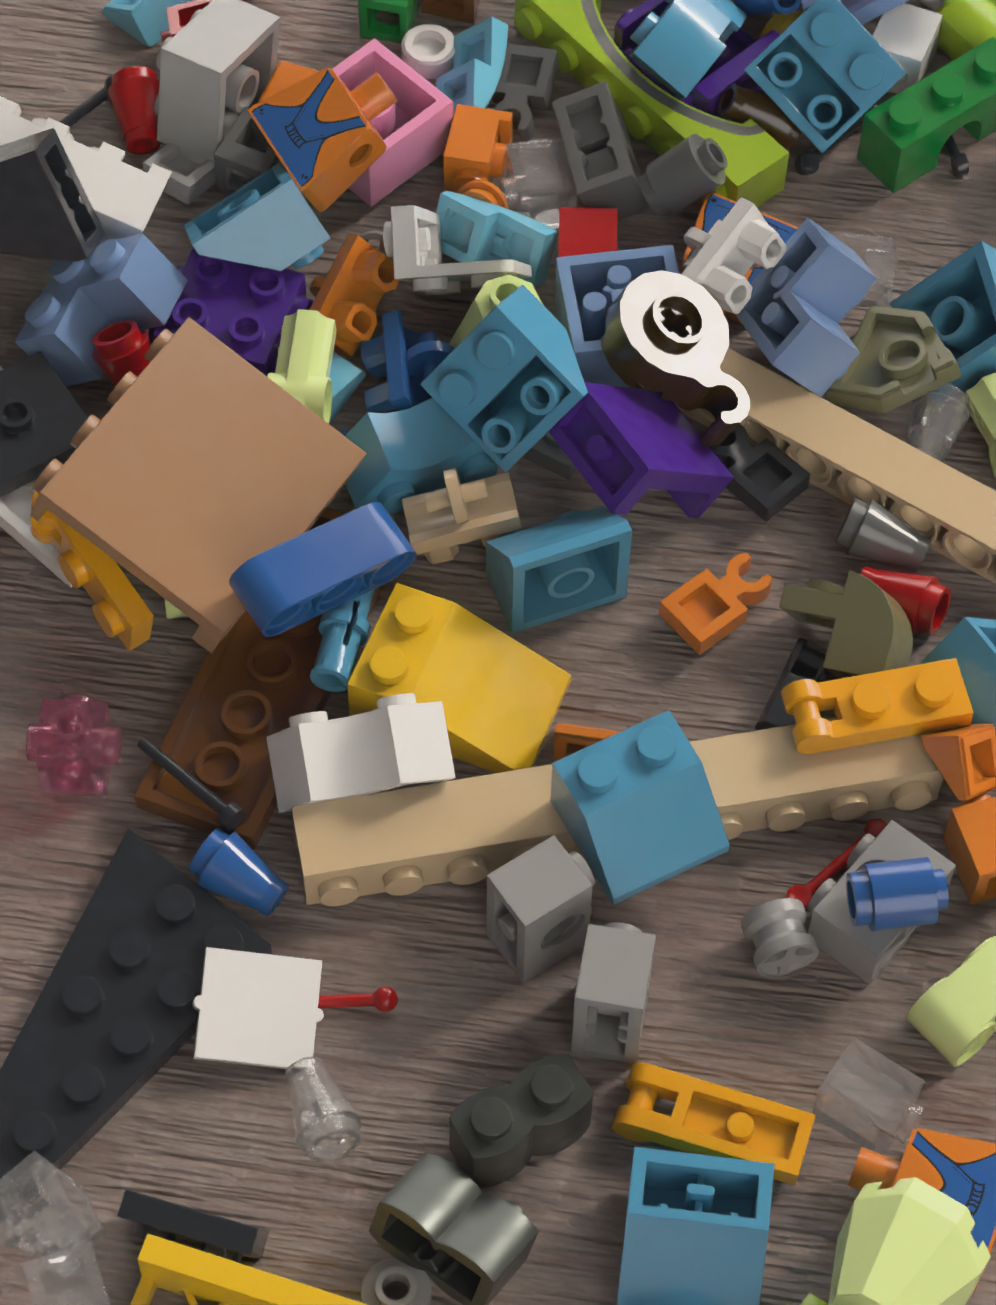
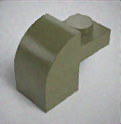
M849 571L845 588L818 579H809L807 587L785 583L779 603L780 609L798 622L833 629L823 668L841 679L908 667L913 645L909 619L901 605L872 580L857 572Z

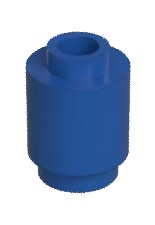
M928 857L863 864L860 872L847 873L846 876L847 903L853 926L868 925L871 931L936 924L938 911L947 909L949 905L945 873L943 869L933 870Z

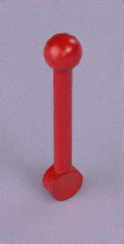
M881 818L869 820L861 837L805 886L794 885L789 888L786 898L800 900L804 905L805 911H808V904L818 888L828 878H834L847 866L850 854L865 835L870 833L876 838L888 825L886 821Z
M382 986L374 993L319 995L318 1008L375 1006L381 1012H389L397 1006L399 998L393 988Z

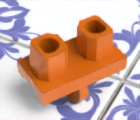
M347 235L327 276L315 277L309 288L311 294L316 297L309 310L319 311L323 316L335 320L337 332L334 350L341 356L348 357L353 356L359 342L370 340L378 324L375 311L384 293L395 290L400 281L394 278V261L387 257L386 254L379 252L359 235Z

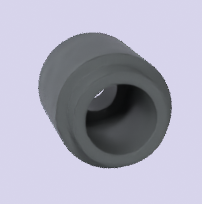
M692 134L647 165L646 173L639 178L641 192L648 204L661 215H666L671 211L680 213L724 184L726 180L724 169L728 165L726 156L713 139L707 138L705 140L697 134Z

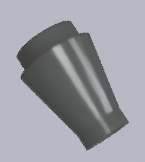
M856 498L853 500L835 540L836 544L848 548L846 555L897 565L917 572L931 542V538L918 533L873 499L867 504Z

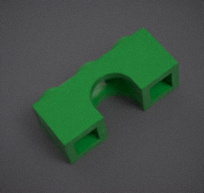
M994 37L988 39L864 114L857 159L893 194L935 169L941 148L947 139L961 126L978 142L996 131V39Z

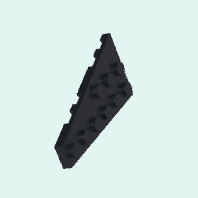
M129 829L126 831L0 1069V1231L196 1033L198 1010L193 1008L192 1003L200 995L206 947L272 955L271 944Z

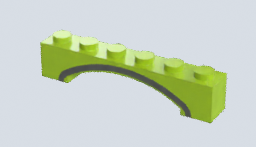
M515 0L514 22L521 35L529 41H534L541 48L556 49L560 59L558 69L563 73L571 74L585 88L606 81L623 115L627 131L635 139L643 140L659 156L692 134H697L705 140L707 138L713 139L720 146L727 159L728 165L724 169L726 180L724 184L712 192L736 202L742 197L754 203L756 207H759L784 190L789 152L751 118L741 124L707 114L671 96L650 81L624 56L608 34L600 18L601 0Z

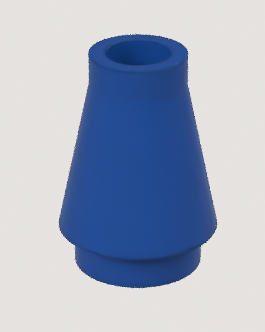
M220 828L215 829L207 837L188 868L189 872L199 878L198 886L253 908L266 917H269L275 911L290 887L289 884L280 879L237 832L228 835Z

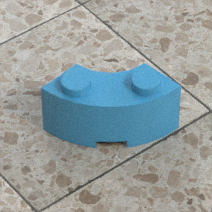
M665 0L669 5L658 17L651 11L631 35L630 39L637 46L629 56L679 99L686 98L726 48L724 42L734 30L738 31L747 17V14L731 0Z
M433 397L405 410L391 413L367 412L345 435L346 438L367 453L346 483L355 507L380 502L388 513H399L404 511L403 498L446 488L443 472L445 470L456 468L460 484L495 476L499 466Z

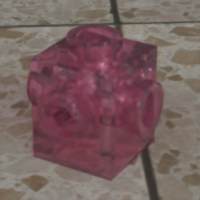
M68 696L62 700L42 699L39 723H30L28 726L26 756L28 761H34L37 764L43 792L107 795L111 765L118 766L120 764L122 752L121 727H112L107 702L94 701L84 696Z

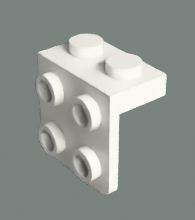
M415 205L391 207V221L385 222L383 228L385 252L387 257H393L394 278L413 283V292H426V295L461 293L460 283L471 282V288H482L485 281L506 275H512L520 279L532 277L531 265L511 259L442 264L439 214Z

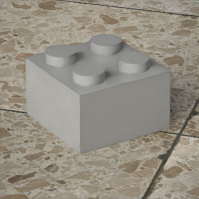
M212 0L204 9H198L191 17L189 23L174 37H168L162 43L156 59L157 68L160 70L159 93L154 105V112L158 115L157 141L166 145L170 142L179 146V150L196 158L198 154L214 161L215 151L245 106L251 108L259 103V99L276 68L279 16L241 0Z

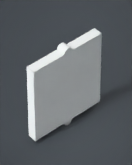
M206 947L200 995L192 1003L193 1008L198 1010L193 1059L310 1072L313 1064L316 1024L324 1017L323 1011L318 1008L322 960Z

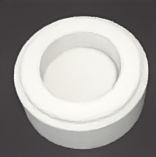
M423 24L410 29L404 35L401 43L402 61L425 79H435L453 69V56L455 54L454 35L448 29L435 24Z

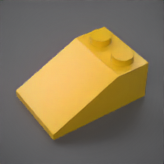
M396 583L347 683L349 716L378 709L377 700L380 698L414 693L416 703L442 701L452 758L495 773L531 768L536 762L571 683V674L457 603Z

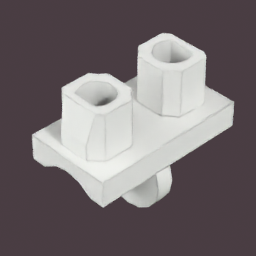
M741 197L724 220H717L708 233L696 227H691L687 231L683 240L693 253L683 264L685 270L681 275L703 286L717 301L721 310L739 314L750 300L753 289L744 275L754 263L766 269L775 267L787 251V246L778 232L767 224L755 204Z

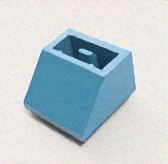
M816 0L744 69L752 80L821 153L832 145L906 74L904 69L839 0Z
M521 285L499 303L420 384L505 473L588 393L566 328L524 285Z
M634 1147L617 1305H759L769 1233L774 1163Z

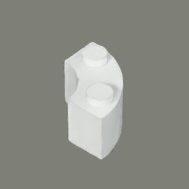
M405 693L380 698L377 700L378 709L348 717L328 720L326 711L309 712L290 717L289 728L266 737L279 813L292 812L291 807L367 795L389 789L397 790L440 783L456 778L442 701L416 703L414 693Z

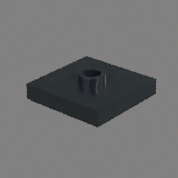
M41 351L0 371V497L38 479L44 469L55 458L64 464L76 450V448L70 445L71 440L88 419Z

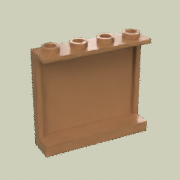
M188 317L175 334L167 329H164L144 355V359L150 363L138 377L129 371L119 381L107 399L113 407L103 419L100 420L92 414L84 422L70 442V445L76 448V450L69 459L62 464L55 458L44 469L32 487L33 490L39 493V496L30 516L38 521L48 509L199 624L192 639L212 653L246 611L229 585L231 575L250 558L308 532L351 478L367 453Z

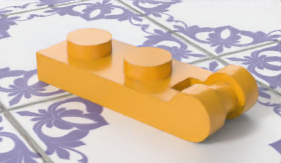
M36 491L32 496L31 512L39 496V493ZM48 509L38 521L31 516L30 530L32 535L42 543L54 544L61 554L58 556V562L67 580L75 588L83 586L95 604L92 606V610L103 631L110 638L118 635L128 651L148 641L151 636L154 615L115 560Z
M956 658L819 683L811 679H801L786 685L781 691L786 713L794 715L796 721L792 734L797 751L801 754H816L971 725L974 713ZM834 710L837 720L828 721L821 718L820 712Z
M635 1063L631 1066L626 1082V1087L630 1094L626 1105L618 1107L612 1124V1129L616 1134L631 1141H651L691 1154L774 1163L773 1179L796 1186L816 1114L652 1064ZM666 1099L676 1102L671 1117L653 1111L656 1100Z

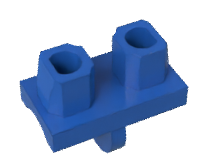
M398 309L382 315V334L369 341L360 343L362 361L366 370L375 379L387 376V382L364 391L366 410L369 413H391L405 410L431 399L432 396L420 384L455 349L446 342L438 341V335L435 332L421 334L406 328L403 325V315Z

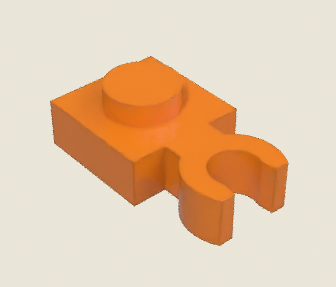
M747 552L741 553L730 560L727 565L726 575L718 580L706 568L660 601L659 615L699 656L746 622L748 608L745 605L761 603L771 592L773 578L769 574L762 576L756 582H746L740 578L750 570L751 556Z

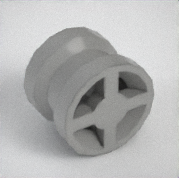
M784 898L769 901L753 908L741 919L744 937L755 945L756 950L753 954V963L756 972L761 976H782L795 972L812 963L819 955V948L815 937L805 931L804 923L807 920V914L800 900Z

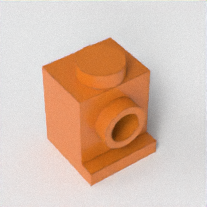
M456 105L443 156L444 192L456 193L462 185L472 180H485L492 183L494 177L503 179L507 158H510L512 152V112Z

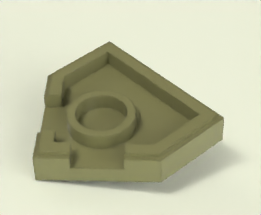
M870 305L852 339L853 344L860 353L852 361L847 372L831 385L826 394L829 402L838 407L887 413L961 378L962 375L958 362L936 334L935 328L925 312Z

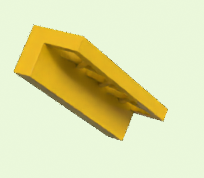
M147 1234L137 1259L142 1277L130 1304L150 1305L156 1288H160L184 1296L188 1305H198L197 1301L209 1305H367L151 1234Z

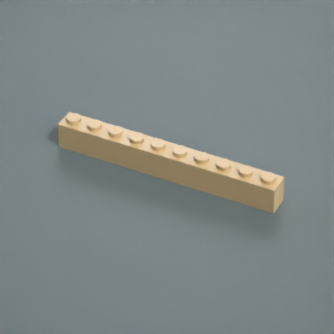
M830 718L826 720L834 721L837 720V718ZM796 724L690 741V744L702 761L728 840L736 838L742 832L766 828L777 832L789 831L798 828L805 822L831 817L837 821L854 820L865 815L868 811L891 807L902 811L918 809L930 801L937 800L943 780L942 774L922 743L921 736L925 734L816 754H801L797 751L792 734ZM552 764L291 807L294 837L306 905L322 903L326 906H342L355 901L360 896L383 892L396 896L407 895L418 891L425 885L449 881L458 885L473 884L483 880L488 874L555 835L568 854L576 851L585 861L586 859L550 800Z

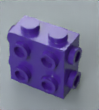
M193 247L185 266L178 265L176 267L188 281L166 324L149 329L148 337L150 344L154 342L164 329L175 334L187 318L190 317L265 376H268L270 372L275 373L284 316L292 315L298 309L309 310L313 304V300L307 298L305 273L286 268L278 271L199 255Z

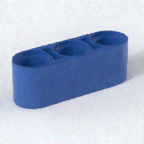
M373 502L250 558L231 575L229 585L261 633L266 637H271L397 578L412 565L417 553L385 507L380 502Z

